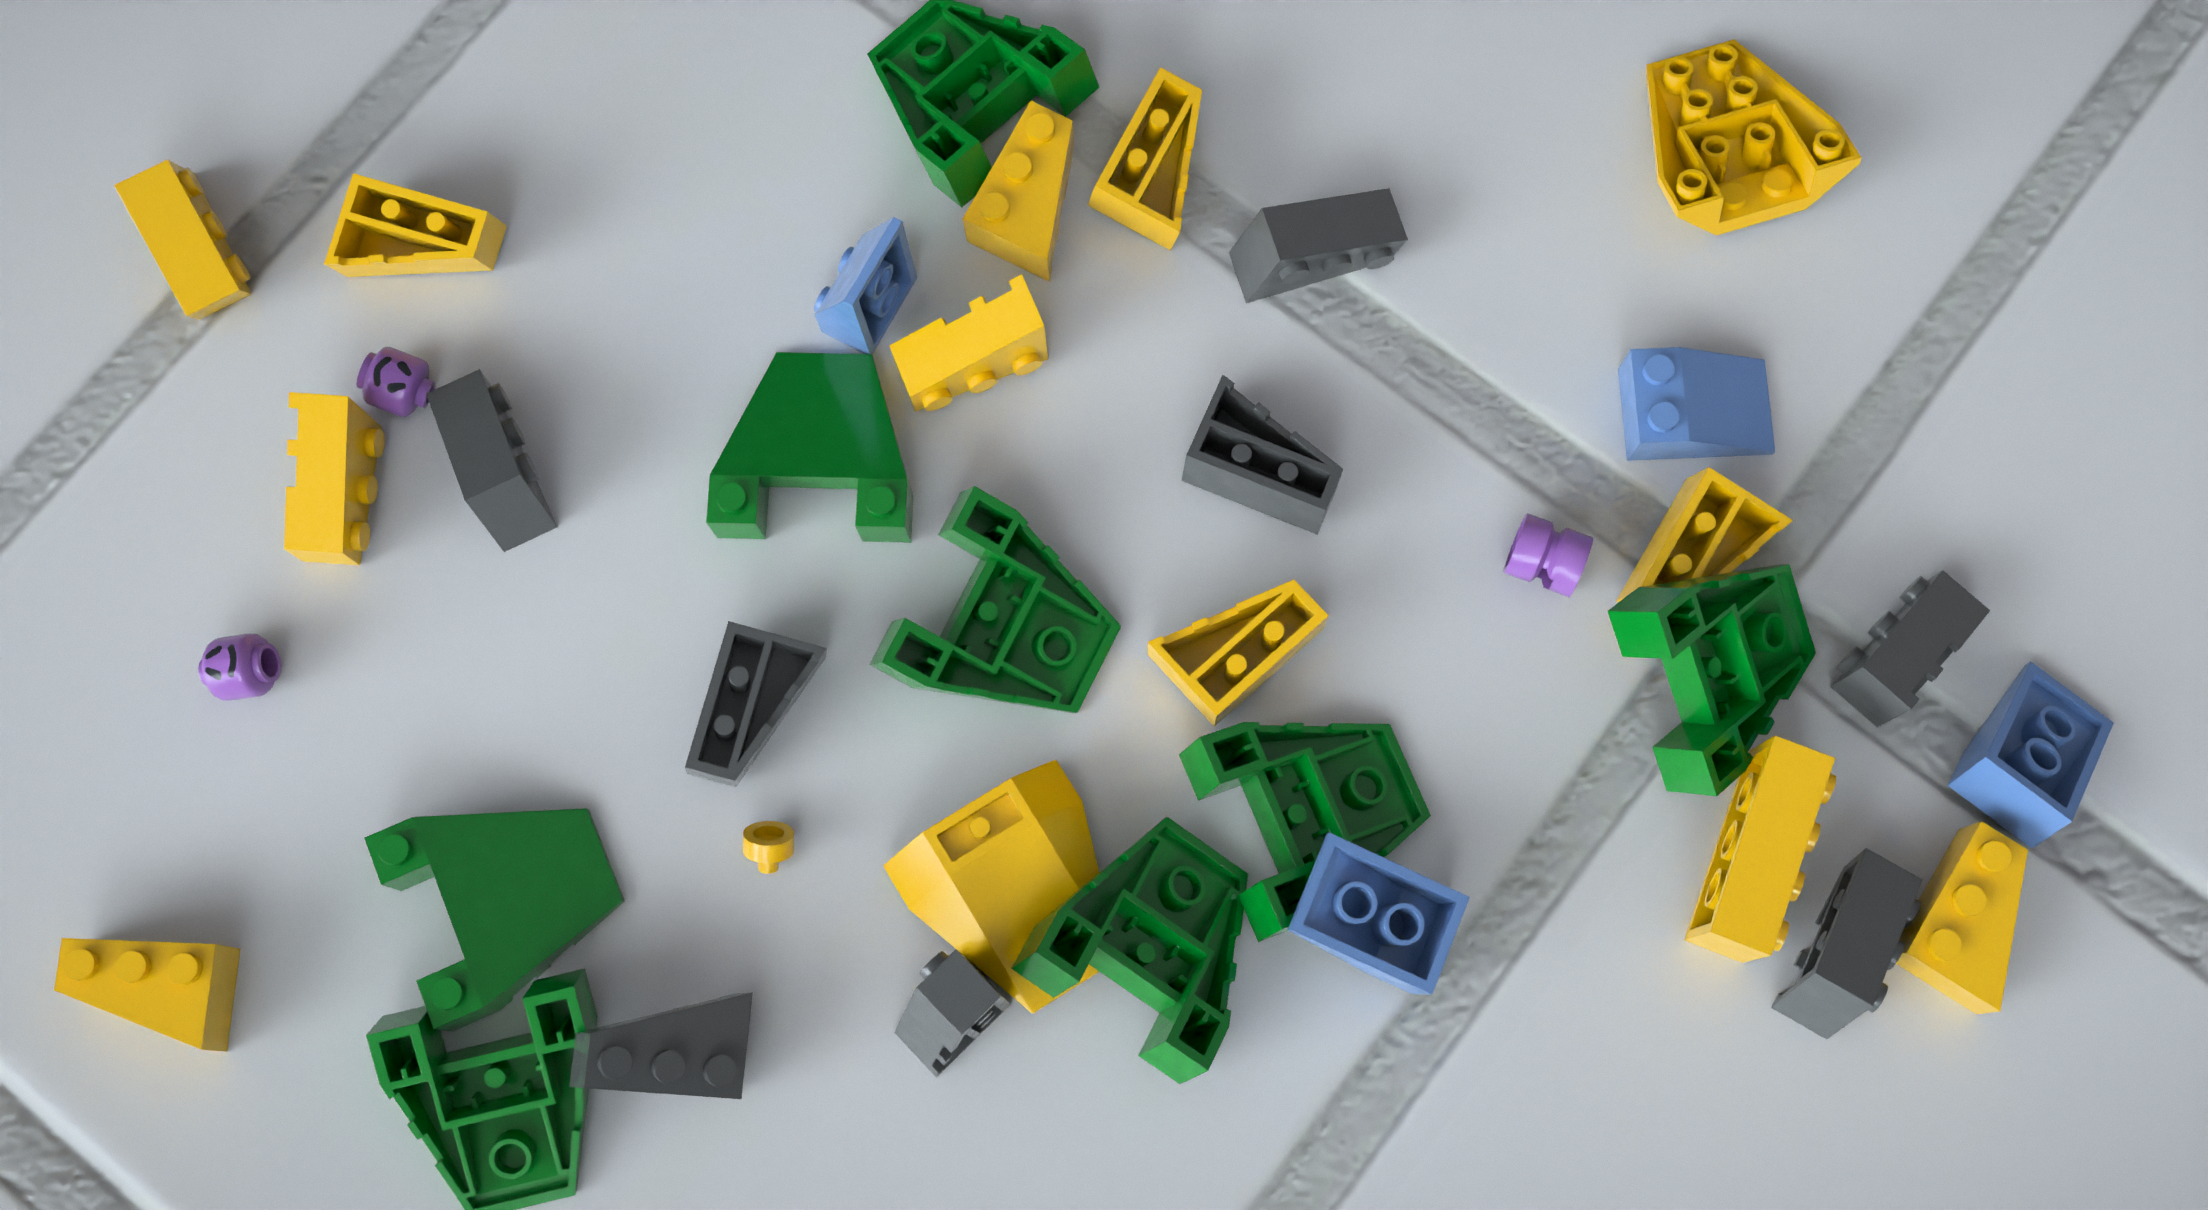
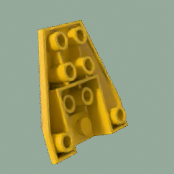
M1735 39L1646 65L1657 182L1676 216L1717 236L1806 210L1860 164L1862 157L1841 124Z
M1056 759L1009 778L923 831L883 865L909 910L1032 1014L1099 973L1097 969L1088 965L1080 982L1053 998L1011 969L1034 926L1099 873L1083 802Z

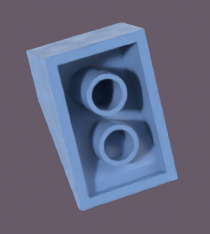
M895 217L863 234L855 248L849 247L844 252L838 266L839 275L831 288L826 286L820 292L814 307L815 317L821 332L864 354L874 353L917 280L903 221Z
M1682 347L1630 349L1618 368L1627 461L1773 455L1775 453L1765 360Z
M2030 661L2023 667L1963 752L1948 786L2032 849L2073 821L2114 723Z
M1327 833L1288 931L1361 971L1406 992L1432 995L1470 897L1332 833Z

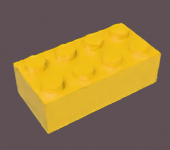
M1776 735L1748 752L1753 756V760L1747 770L1737 779L1684 939L1687 942L1742 963L1772 956L1773 950L1779 951L1783 946L1789 930V922L1783 919L1789 901L1794 902L1798 898L1805 880V873L1799 871L1805 852L1810 853L1813 850L1820 834L1821 825L1815 822L1821 803L1826 804L1829 801L1836 784V775L1831 774L1835 761L1834 757Z

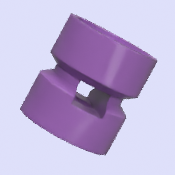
M1526 513L1511 546L1503 572L1527 582H1531L1536 577L1541 578L1543 588L1570 598L1586 565L1593 544V537L1569 528H1565L1558 533L1554 530L1553 522Z

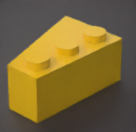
M1030 101L962 218L967 242L1049 282L1055 245L1059 234L1063 200H1065L1074 150L1073 120Z
M1022 274L1011 279L1009 283L1012 290L987 303L985 297L980 296L969 302L972 312L959 319L946 323L945 319L941 317L889 345L915 412L924 408L926 411L941 409L951 403L952 397L967 391L971 393L986 391L992 388L998 379L1013 373L1018 376L1029 374L1037 370L1043 361L1048 360L1045 327Z
M289 392L288 408H298L297 440L287 439V455L297 456L296 487H286L284 550L303 562L360 565L362 551L367 550L370 542V527L367 523L369 505L375 502L378 491L377 479L374 473L377 458L382 456L385 447V436L382 427L348 396Z
M1707 467L1684 481L1616 602H1620L1638 587L1730 573L1744 561L1751 558L1764 543L1777 532L1783 530L1793 520L1712 468Z
M1293 579L1239 602L1235 607L1212 617H1204L1197 620L1191 626L1170 635L1160 636L1148 641L1147 655L1215 727L1324 629L1329 615Z
M1982 821L1959 829L1918 899L1921 905L1916 917L1902 931L1899 940L1905 946L1896 964L1975 1014L2000 1012L2028 849Z

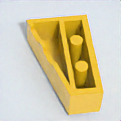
M1160 67L1095 184L1088 206L1171 251L1181 229V215L1184 196L1187 190L1189 164L1194 146L1202 90Z
M167 159L114 185L186 316L200 320L252 295L246 281L251 279L249 272L239 256L232 254L225 239L227 233L217 215L212 211L195 173L190 168H183Z
M353 173L324 265L346 277L493 271L507 225L487 211Z
M62 938L54 991L198 1049L227 1052L241 949L203 943Z

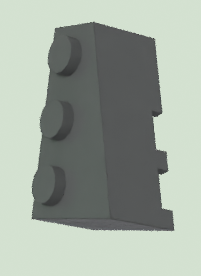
M1390 188L1261 208L1229 251V255L1245 302L1250 303L1364 268L1377 269L1386 266L1394 260V255L1408 238Z
M479 369L427 393L428 401L464 500L500 548L506 552L557 528L538 485V473L526 452L524 453L521 447L525 444L524 437L512 417L508 418L506 414L512 407L502 386L499 383L491 386Z
M1222 375L1186 455L1181 481L1318 535L1336 492L1343 468L1296 431L1291 434L1270 417V411L1259 402L1256 405L1234 389V382L1225 375Z
M1943 570L1929 580L1919 576L1899 597L1906 604L1894 616L1888 611L1868 631V634L1874 638L1863 651L1855 647L1836 667L1842 675L1833 683L1831 688L1876 727L1904 714L1915 706L1919 701L1915 694L1927 680L1932 682L1943 671L1941 665L1953 651L1957 652L1990 612L1985 605Z
M728 621L686 761L685 769L687 774L737 787L825 660L827 648Z
M1867 848L1864 849L1842 869L1815 922L1820 927L1809 954L1803 950L1798 954L1793 964L1802 970L1798 980L1785 993H1778L1771 1008L1825 1039L1830 1038L1867 1010L1871 1013L1875 1012L1883 1002L1888 991V985L1883 983L1886 972L1894 967L1904 950L1905 944L1899 940L1902 931L1912 923L1920 909L1921 902L1915 898L1923 879Z
M957 949L950 955L941 951L920 971V975L925 980L916 987L894 1032L936 1078L1011 1005Z
M753 992L735 993L576 1033L569 1087L742 1099Z

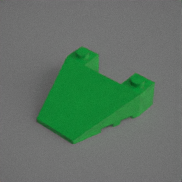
M929 0L867 53L933 185L960 207L965 206L976 196L992 168L981 143L1035 96H1038L1066 117L1099 88L1085 49L1056 28L1043 24L1039 29L1022 25L1019 18L1005 15L1003 19L986 15L983 8L954 0Z
M776 352L710 473L706 523L717 538L766 539L769 487L857 489L855 527L863 542L911 543L913 493L872 354Z
M973 486L959 494L938 534L940 537L980 559L940 636H937L907 618L894 620L890 624L869 665L915 689L1078 713L1121 625L1080 580H1076L1058 560L1060 557L1049 545H1044L1027 526L1028 522L1016 509Z
M1779 564L1638 587L1607 611L1622 657L1656 658L1662 660L1681 718V723L1652 747L1667 791L1718 796L1742 775L1753 760V756L1748 752L1757 736L1768 735L1775 723L1773 718L1769 716L1780 699L1789 700L1814 658L1816 651L1789 564Z
M1242 722L1199 737L1179 754L1198 801L1239 786L1242 787L1279 874L1261 880L1238 895L1258 943L1288 931L1327 833H1332L1379 856L1385 857L1431 816L1390 724L1331 723L1328 726H1304V723H1286L1280 726L1259 725V722Z
M587 808L411 817L364 838L381 885L403 891L435 877L465 958L462 961L416 980L433 1029L455 1031L501 1011L514 999L513 996L532 979L541 976L551 967L550 964L571 945H576L625 902L591 813Z
M1165 817L1035 925L1011 969L1053 998L1080 982L1088 965L1097 969L1159 1012L1138 1056L1178 1084H1182L1209 1070L1229 1028L1231 1010L1227 1009L1230 983L1235 981L1237 963H1233L1235 940L1237 936L1241 935L1244 912L1238 895L1247 888L1248 873L1169 817Z
M585 968L534 980L522 998L531 1033L446 1052L441 1030L433 1029L426 1007L422 1006L384 1015L366 1034L379 1085L389 1099L393 1097L410 1121L407 1126L417 1140L421 1138L437 1161L435 1167L465 1210H516L575 1196L577 1192L589 1088L569 1087L576 1033L596 1028L598 1018Z

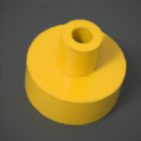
M761 821L747 826L743 831V854L749 860L758 862V870L762 873L771 874L777 872L779 862L789 859L794 853V830L785 823Z

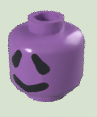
M384 347L377 354L370 352L366 356L360 368L356 385L362 389L363 399L367 404L400 417H407L418 406L422 408L428 406L429 401L426 394L435 390L436 383L429 380V365L425 360L392 347Z
M240 634L217 638L210 642L203 653L198 671L202 683L207 686L215 697L223 701L263 696L269 692L280 675L281 660L276 648L260 635Z

